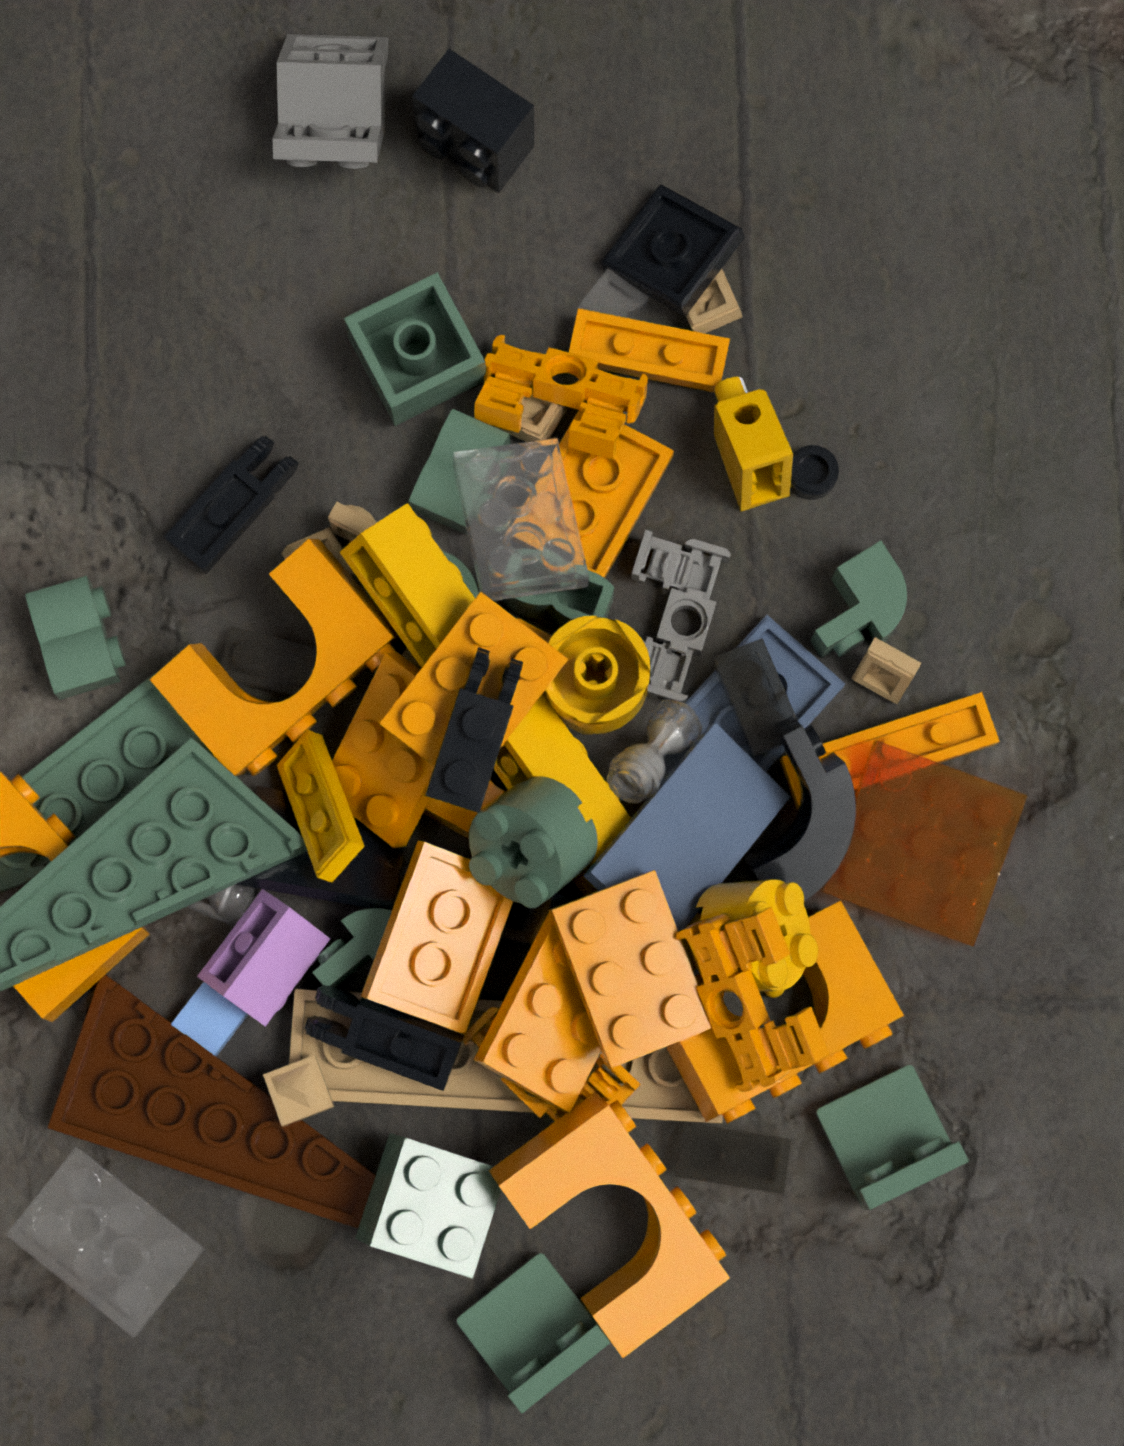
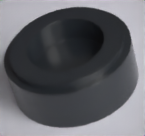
M808 445L799 448L793 453L791 491L807 500H816L828 495L834 488L839 475V466L835 456L826 448L818 445Z

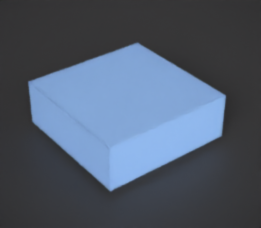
M203 982L171 1025L217 1056L247 1018L248 1014Z

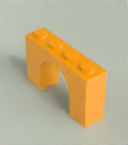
M307 539L269 573L272 579L308 620L316 639L317 655L313 672L306 684L296 694L279 702L265 701L251 696L236 684L202 643L189 644L149 679L217 760L235 776L249 771L254 777L263 771L278 757L272 750L287 736L292 742L298 740L304 732L310 730L317 723L312 714L326 702L332 708L338 705L357 688L352 679L366 667L372 673L375 672L385 653H397L391 645L400 638L380 609L320 539Z
M1 771L0 858L16 853H33L53 861L70 846L69 843L76 836L55 813L47 819L33 805L40 796L20 774H17L11 780ZM143 926L13 987L42 1019L53 1022L150 933Z
M841 900L808 917L810 934L815 938L818 945V957L812 967L805 968L803 975L812 993L814 1015L830 1052L825 1058L816 1064H812L815 1065L819 1074L848 1059L843 1048L860 1040L863 1048L866 1049L891 1036L893 1033L888 1024L904 1016ZM700 974L695 976L698 986L704 983ZM712 1028L666 1046L706 1122L721 1114L727 1124L756 1109L751 1100L754 1096L768 1089L774 1099L802 1084L797 1073L812 1066L808 1065L791 1069L788 1075L771 1086L762 1087L759 1085L751 1091L741 1092L736 1088V1085L742 1082L743 1079L726 1037L716 1039Z
M595 1092L574 1107L570 1113L563 1115L491 1168L489 1172L529 1229H532L579 1193L595 1186L607 1184L621 1185L631 1188L643 1196L647 1207L648 1226L640 1249L626 1265L580 1298L618 1353L624 1358L730 1279V1277L719 1263L721 1259L727 1256L720 1244L708 1229L699 1234L689 1219L697 1213L692 1204L678 1186L669 1191L659 1176L667 1170L648 1143L639 1148L629 1135V1132L636 1128V1125L618 1100L608 1105Z

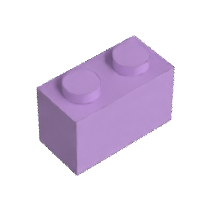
M262 889L197 977L266 1027L275 1013L283 1007L287 997L306 971L317 961L316 958L330 938L289 906Z

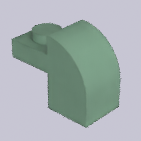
M879 541L838 566L831 580L850 609L815 630L810 642L821 658L833 651L836 652L838 657L852 651L865 641L862 635L863 632H866L871 641L876 637L886 642L904 614L907 602V588L904 576L883 542Z
M383 908L363 909L341 920L354 938L347 944L341 938L338 939L316 958L320 966L312 973L323 986L337 988L371 959L374 961L392 910Z

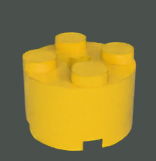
M597 616L578 617L560 627L550 638L549 644L567 657L568 661L543 692L552 708L566 726L583 735L607 733L627 724L641 709L650 681V657L642 638L626 623L616 619L612 620ZM591 666L596 672L605 669L604 683L598 684L595 680L585 681L586 668Z
M781 880L719 883L709 887L699 898L696 908L703 907L700 921L721 914H725L731 921L755 915L765 908L772 907L790 955L777 963L763 966L761 960L751 962L753 968L750 971L759 992L786 990L800 979L806 967H812L818 957V945L815 938L810 934L809 919L804 906V894L798 884L794 882L785 883ZM693 954V958H694L696 967H697V969H698V971H699V973H700V975H701V971H700V969H699V966H698L697 961H696V959H695V956H694V954ZM725 990V991H724V992H726V993H733V992L728 991V990Z

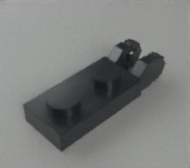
M261 436L237 462L233 460L164 536L165 540L204 574H207L247 530L275 498L274 494L282 489L297 470L299 463L291 456H286L276 464L262 482L250 474L268 458L271 450H273L274 442L267 436Z
M479 647L475 653L464 689L460 688L425 793L427 797L477 813L480 812L514 707L510 703L523 667L522 661L511 658L509 664L505 666L497 700L476 694L482 677L486 675L490 663V651Z
M326 985L318 987L315 996L317 1004L351 1018L352 1022L348 1030L342 1023L314 1015L307 1019L304 1028L306 1029V1034L316 1040H321L326 1044L342 1049V1054L444 1091L464 1035L363 997L359 1000L354 994L345 990H339L338 988Z

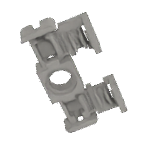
M645 530L631 580L645 584L646 578L663 582L662 589L668 591L669 587L679 589L671 588L656 642H653V638L648 636L646 642H644L650 657L651 681L646 696L657 699L658 696L668 699V703L681 706L686 703L688 695L681 694L692 655L701 656L717 603L709 599L720 563L729 564L731 554L726 548L696 539H689L685 543L684 551H682V545L653 537L652 531ZM653 550L647 572L643 574L641 572L645 568L649 552ZM702 552L709 553L712 556L704 555ZM681 609H690L696 612L701 620L699 631L690 636L678 634L671 625L673 614ZM672 651L679 652L681 655L675 654Z

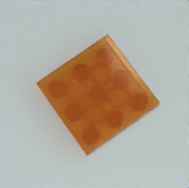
M874 741L855 793L856 817L850 845L838 869L820 891L974 947L1028 795L889 744Z

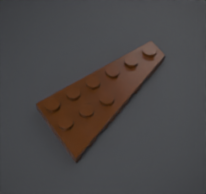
M105 974L98 981L48 1129L359 1228L376 1174L303 1120L282 1127L271 1096L188 1035H184L172 1026L170 1021Z

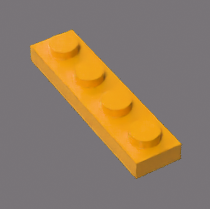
M980 692L823 743L826 754L818 758L821 759L832 752L846 763L851 775L854 791L994 746L1000 741L983 693ZM786 755L781 757L780 762L796 809L798 810L801 799L800 783Z

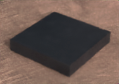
M660 184L603 258L601 264L605 272L686 317L744 240L745 236L742 228Z

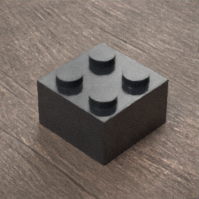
M450 48L412 96L417 138H419L418 142L421 147L437 159L442 160L444 157H447L460 166V171L464 177L478 187L483 188L485 185H488L500 193L534 148V105Z

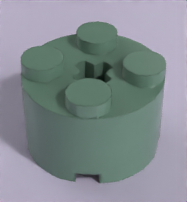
M537 776L517 783L474 817L469 830V846L472 854L469 862L471 874L480 884L490 885L504 897L521 903L525 907L537 908L580 874L593 861L598 843L597 831L591 818L586 823L583 815L577 808L582 804V801L570 788L559 781Z

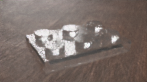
M558 439L453 452L452 463L480 592L495 601L588 587L589 573Z
M77 1146L6 1234L133 1338L138 1337L206 1249V1247L81 1147Z

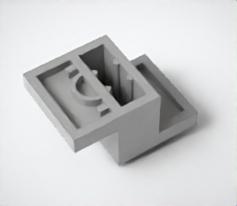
M287 34L277 60L278 125L273 136V159L286 160L288 165L295 167L313 166L317 164V161H338L339 166L350 169L364 168L369 165V162H378L385 133V68L388 60V37Z

